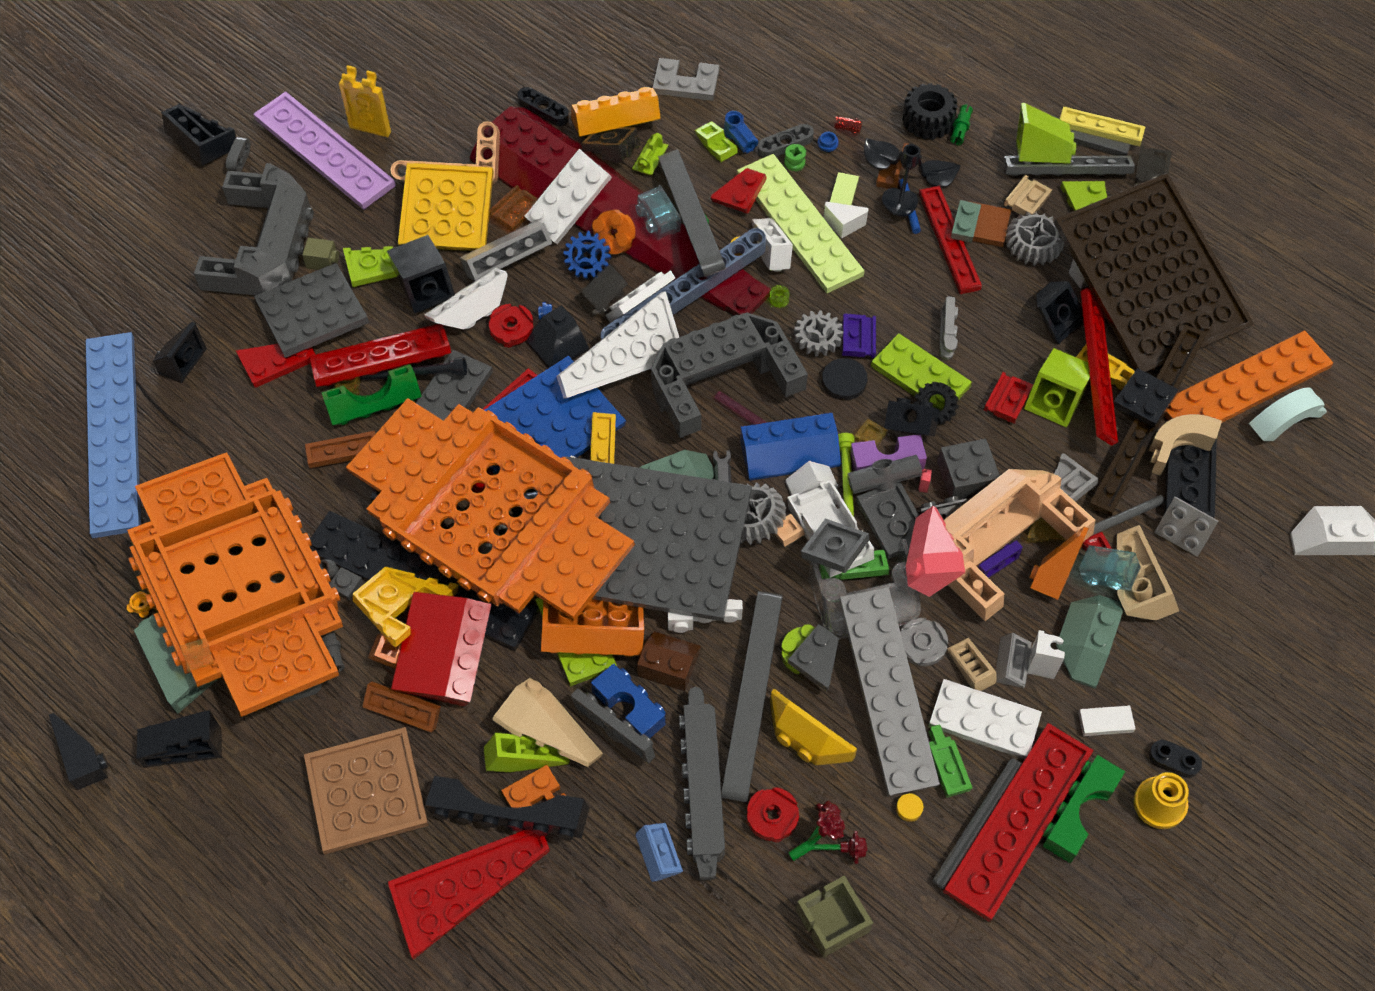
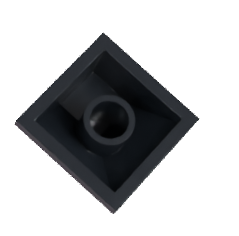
M1069 281L1050 282L1036 294L1037 308L1056 344H1060L1084 322L1083 309Z
M562 305L544 315L526 340L527 344L548 368L567 356L574 360L589 350V346L575 319Z
M190 322L169 340L161 351L156 353L153 363L159 374L183 383L207 349L196 323Z

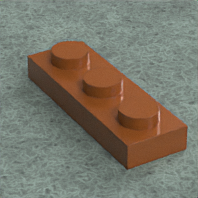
M375 431L305 444L309 468L353 460L376 434Z
M372 681L367 684L362 706L368 710L431 733L436 729L441 708L439 705L403 692L391 690L389 687Z

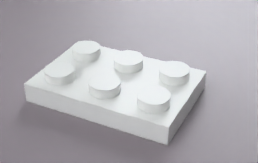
M661 271L609 308L612 311L606 314V317L611 323L674 280L675 276L671 271L665 275Z

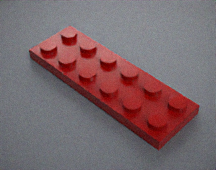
M436 324L310 356L316 387L329 386L343 380H353L356 377L367 374H376L386 369H396L410 363H420L423 360L434 357L440 358L450 354L451 348L443 324Z

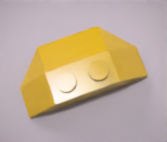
M776 689L772 690L770 706L774 733L777 740L783 746H790L797 751L798 756L805 762L811 761L815 765L852 762L857 751L855 746L802 710Z

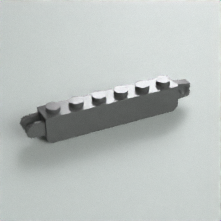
M695 686L692 689L690 688L688 693V705H684V714H679L680 730H685V738L680 739L681 754H686L687 763H682L683 779L688 778V787L683 788L684 804L689 803L690 813H685L686 829H691V838H687V855L693 854V863L697 865L700 880L716 879L717 862H720L725 856L715 708L710 704H704L703 690Z

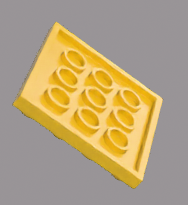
M407 163L398 245L400 246L429 235L437 249L474 251L487 244L493 168Z

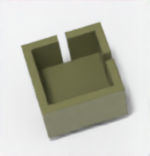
M845 875L824 886L822 895L817 890L797 901L796 912L807 931L812 930L811 938L823 958L869 933L872 928L873 922Z

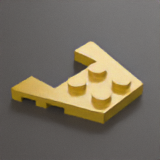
M384 567L353 593V602L394 647H397L411 634V627L395 618L410 606L413 592L454 596L458 593V585L451 582L449 585L438 583V579L431 577L424 580L416 578L414 573Z

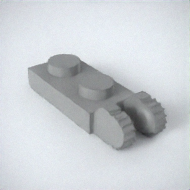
M949 296L946 297L942 306L940 322V356L943 360L948 361L953 357V352L956 351L958 344L956 339L957 325H954V320L957 319L958 307H955V297Z

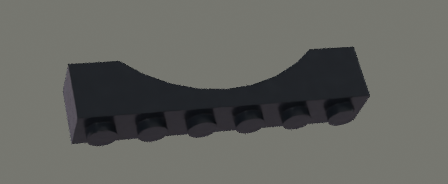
M434 776L425 804L432 813V816L437 819L447 820L448 817L456 818L459 822L471 824L472 821L491 828H496L497 825L507 826L509 830L521 832L522 829L532 830L534 834L547 836L548 833L557 834L558 837L566 840H572L573 837L582 838L589 812V807L583 798L557 795L548 801L533 806L519 808L501 807L477 798L464 787L459 779Z

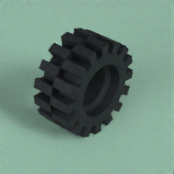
M927 383L924 388L921 387L919 389V394L915 395V398H917L916 402H914L915 405H919V401L928 402L936 394L944 398L945 405L939 411L937 424H945L946 421H951V417L957 414L955 411L959 408L957 404L959 399L955 395L956 392L944 383Z

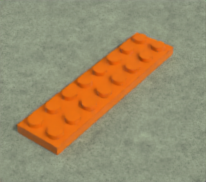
M1304 330L1179 392L1164 416L1169 421L1182 415L1198 414L1222 420L1223 423L1330 369L1333 361Z

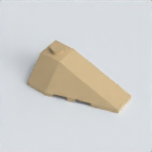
M1140 525L1118 533L1117 595L1126 615L1158 620L1179 612L1173 592Z
M531 678L516 686L492 719L518 737L525 734L536 739L535 744L541 747L546 744L557 748L560 755L587 767L598 760L603 754L554 695L539 682Z

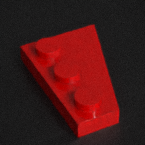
M278 344L235 350L254 388L311 364L310 356L316 355L312 347L285 358Z

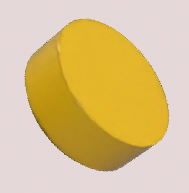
M914 794L901 796L896 806L898 816L907 822L916 821L923 812L922 800Z

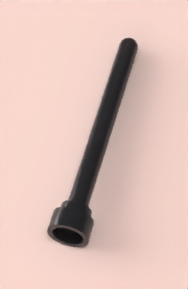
M465 357L454 358L450 363L414 366L412 369L415 376L448 372L456 376L467 375V362ZM386 369L376 374H367L359 377L363 381L386 379L388 371L393 369Z

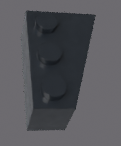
M181 104L161 112L164 131L200 165L203 166L229 153L236 138L235 129L231 127L224 128L218 125V121L214 119L209 121L203 118L201 113Z
M210 710L137 729L136 759L143 768L222 758V729Z

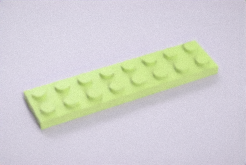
M774 154L737 170V175L746 168L766 174L767 180L759 192L756 201L767 216L772 218L793 244L792 249L826 293L864 276L863 268Z

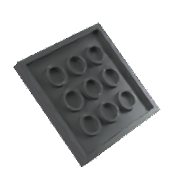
M337 263L254 296L285 358L369 323L366 313Z

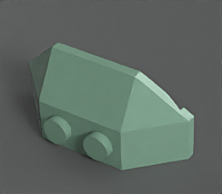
M689 450L677 452L640 467L712 480L715 477V470L708 456L704 453Z
M1102 595L1071 602L1059 636L1064 642L1063 644H1056L1058 650L1065 652L1063 663L1072 681L1094 689L1096 688L1123 613L1121 602Z

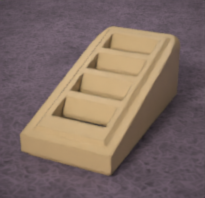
M969 638L947 648L948 653L971 688L982 691L996 683V671ZM969 649V651H970L969 653H967V654H965V655H963V656H961V657L959 656V654H961V653H963V652H965L966 650ZM975 658V660H973V661H971V662H969V663H967V664L965 663V662H967V661H969V660ZM980 666V669L972 672V670Z

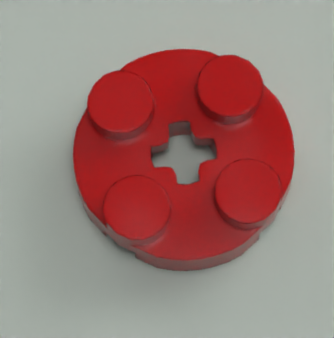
M504 304L496 308L490 315V334L494 340L502 343L504 347L511 348L526 341L534 330L532 314L524 306L519 305V307L511 306V304ZM508 322H511L512 324L516 322L514 327L507 326Z
M762 789L756 792L748 803L747 824L755 835L764 840L780 842L790 836L798 825L799 809L797 802L784 789ZM775 808L778 810L777 815L779 818L771 820L768 818L766 811H773Z

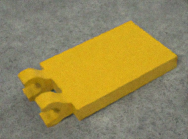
M347 65V74H342L339 87L349 127L388 137L391 129L382 88L375 86L376 73L367 70V79L362 78V83L357 82L356 68Z

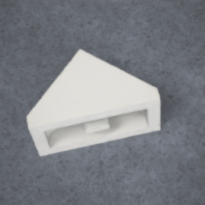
M833 202L825 203L824 219L841 238L866 225L868 208Z
M808 461L785 480L791 495L799 493V495L820 487L821 483L831 480L835 488H838L830 467Z

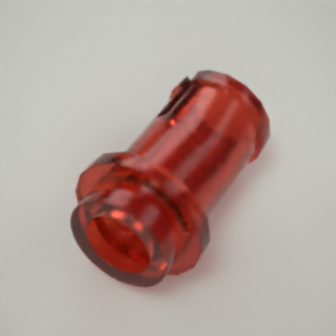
M837 115L835 129L851 131L852 134L860 133L862 127L861 120L857 117L851 119Z

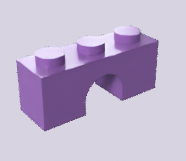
M921 434L898 437L895 447L896 453L891 455L879 452L876 448L875 440L851 443L850 453L853 471L872 467V464L880 459H891L894 461L913 455L918 456L923 470L927 457Z

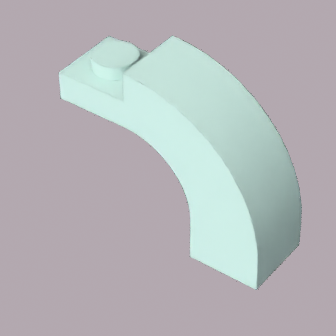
M1308 387L1296 390L1277 400L1257 415L1249 424L1263 441H1274L1298 421L1308 417L1321 418L1327 411L1323 407L1325 404L1321 398Z

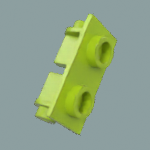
M655 133L651 136L632 170L650 176L653 175L660 162L658 156L663 155L668 148V144L663 143L660 133Z

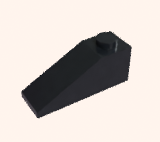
M55 713L49 714L69 782L77 790H80L108 778L105 768L109 767L104 753L99 754L88 741Z

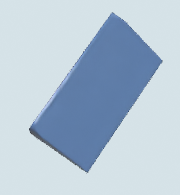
M666 823L644 825L636 833V838L651 881H659L682 873L683 870Z

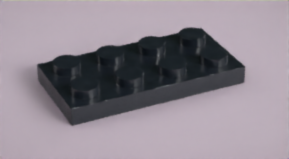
M1217 438L1210 451L1191 445H1181L1171 450L1166 463L1164 514L1173 498L1177 497L1215 518Z

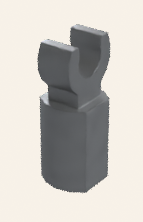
M714 451L715 480L731 482L730 451H726V458L720 459L717 451Z

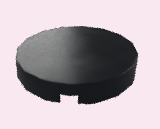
M839 358L831 361L822 373V385L825 391L836 399L845 398L844 400H852L859 397L865 391L868 381L865 368L857 361L849 358Z

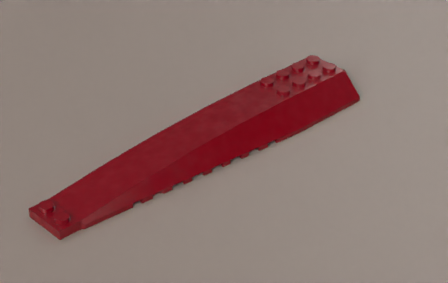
M510 106L491 122L500 131L498 179L531 202L536 203L580 149L612 176L606 186L574 223L580 226V230L586 233L590 231V233L594 234L592 224L600 214L609 210H620V212L632 219L635 226V238L632 239L630 249L625 251V253L632 256L633 260L638 263L640 261L649 266V269L656 273L662 271L665 275L671 271L675 276L674 280L700 264L684 223L589 149L526 108ZM487 127L484 130L485 138H490L494 133L492 127ZM477 141L469 157L475 164ZM490 148L483 152L485 160L490 159L493 155V151ZM612 227L611 234L615 237L618 231ZM741 269L700 296V298L723 311H728L732 315H741L746 312L753 314L771 296L772 289ZM706 277L699 278V280L707 279Z

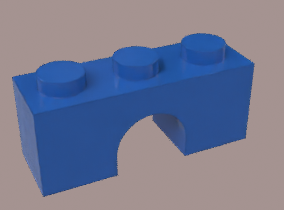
M613 663L591 682L592 693L605 706L611 708L618 702H628L634 707L632 712L625 717V720L633 726L635 732L640 736L645 734L651 738L665 726V710L659 703H653L648 698V693L642 686H636L631 681V676L624 668L619 669Z

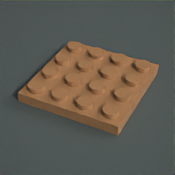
M406 727L304 754L324 855L429 826Z

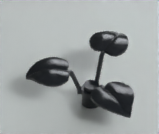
M866 138L864 143V156L872 167L886 170L891 164L896 165L901 160L903 168L906 169L901 190L890 188L882 196L883 206L890 213L897 216L910 215L918 205L916 193L905 191L909 171L915 168L917 164L921 176L926 177L927 183L934 187L940 186L941 188L949 186L954 181L961 165L938 160H930L922 164L921 150L915 144H907L904 146L903 151L899 153V149L888 142Z

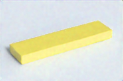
M1063 107L1060 120L1068 123L1071 130L1136 146L1141 145L1145 126Z

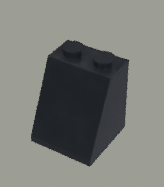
M429 235L387 250L393 270L414 313L445 302L455 295L446 264Z

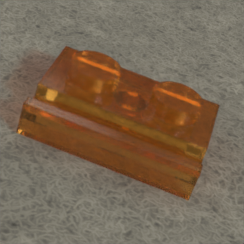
M516 185L490 209L489 217L495 218L498 223L513 232L527 219L525 215L538 198L525 190L519 189V186Z

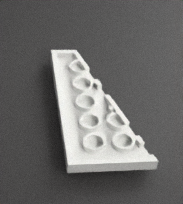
M666 291L657 295L557 375L563 398L583 393L652 368L662 344L672 338H679Z

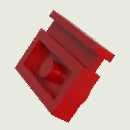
M1003 372L985 405L984 411L993 412V415L1015 424L1031 393L1033 384L1014 376L1009 377Z

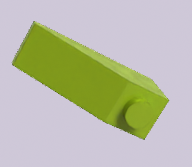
M495 733L484 746L486 771H524L542 768L545 765H548V767L567 765L570 760L560 755L557 748L546 744L541 747L535 744L536 739L526 735L518 737L514 734Z

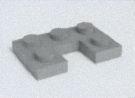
M659 58L653 84L656 94L714 100L719 65L699 63L695 78L677 75L679 60Z

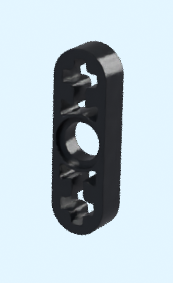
M524 87L518 91V103L521 107L528 109L556 126H564L569 122V111L564 105L531 87ZM541 104H547L548 108L540 109L538 108V106Z

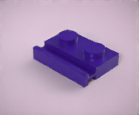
M843 314L842 356L865 357L867 355L875 358L876 316L870 318L866 317V315Z

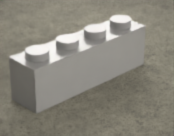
M534 221L459 259L467 277L476 281L495 268L501 269L552 244L545 224Z

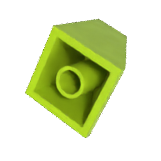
M1021 103L1016 136L1019 161L1070 163L1071 156L1076 153L1074 132H1071L1070 125L1035 107Z
M1053 348L1037 375L1024 409L1067 427L1090 382L1088 362Z

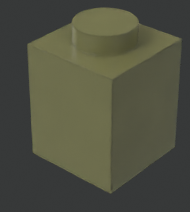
M308 238L302 256L306 268L320 270L337 263L339 251L336 250L334 241Z

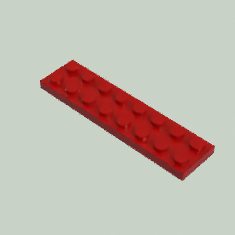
M1048 723L947 884L944 893L991 922L1094 750Z

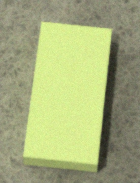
M838 172L830 202L852 205L859 176Z

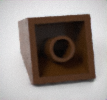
M654 631L646 641L637 664L638 677L686 691L701 646Z

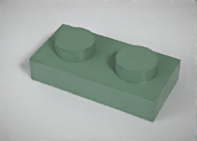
M960 200L951 234L952 239L972 243L981 204Z

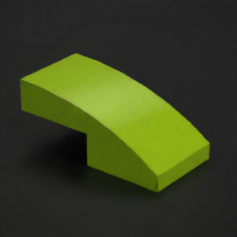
M711 121L695 130L699 140L720 162L738 153L737 146L725 137L724 130Z

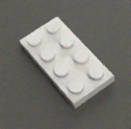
M579 149L527 212L525 217L530 222L538 221L544 223L550 239L558 244L610 181L612 176Z
M944 679L928 727L940 724L945 733L1025 760L1031 751L1042 712Z

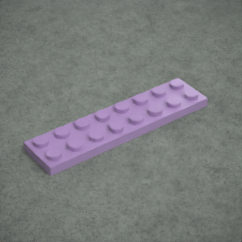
M284 92L253 114L258 123L363 210L396 186L393 178L287 92Z

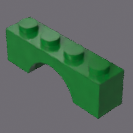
M411 364L388 371V377L384 386L371 395H356L350 392L344 385L321 392L332 425H343L357 417L365 418L379 410H390L395 405L404 403L407 398L414 402L417 398L422 397Z
M1099 755L1096 756L1093 763L1088 760L1080 774L1084 775L1081 783L1075 781L1068 792L1072 796L1068 804L1063 801L1055 814L1060 817L1056 825L1050 822L1043 836L1047 840L1043 847L1071 864L1089 835L1080 821V806L1090 800L1108 801L1125 771Z

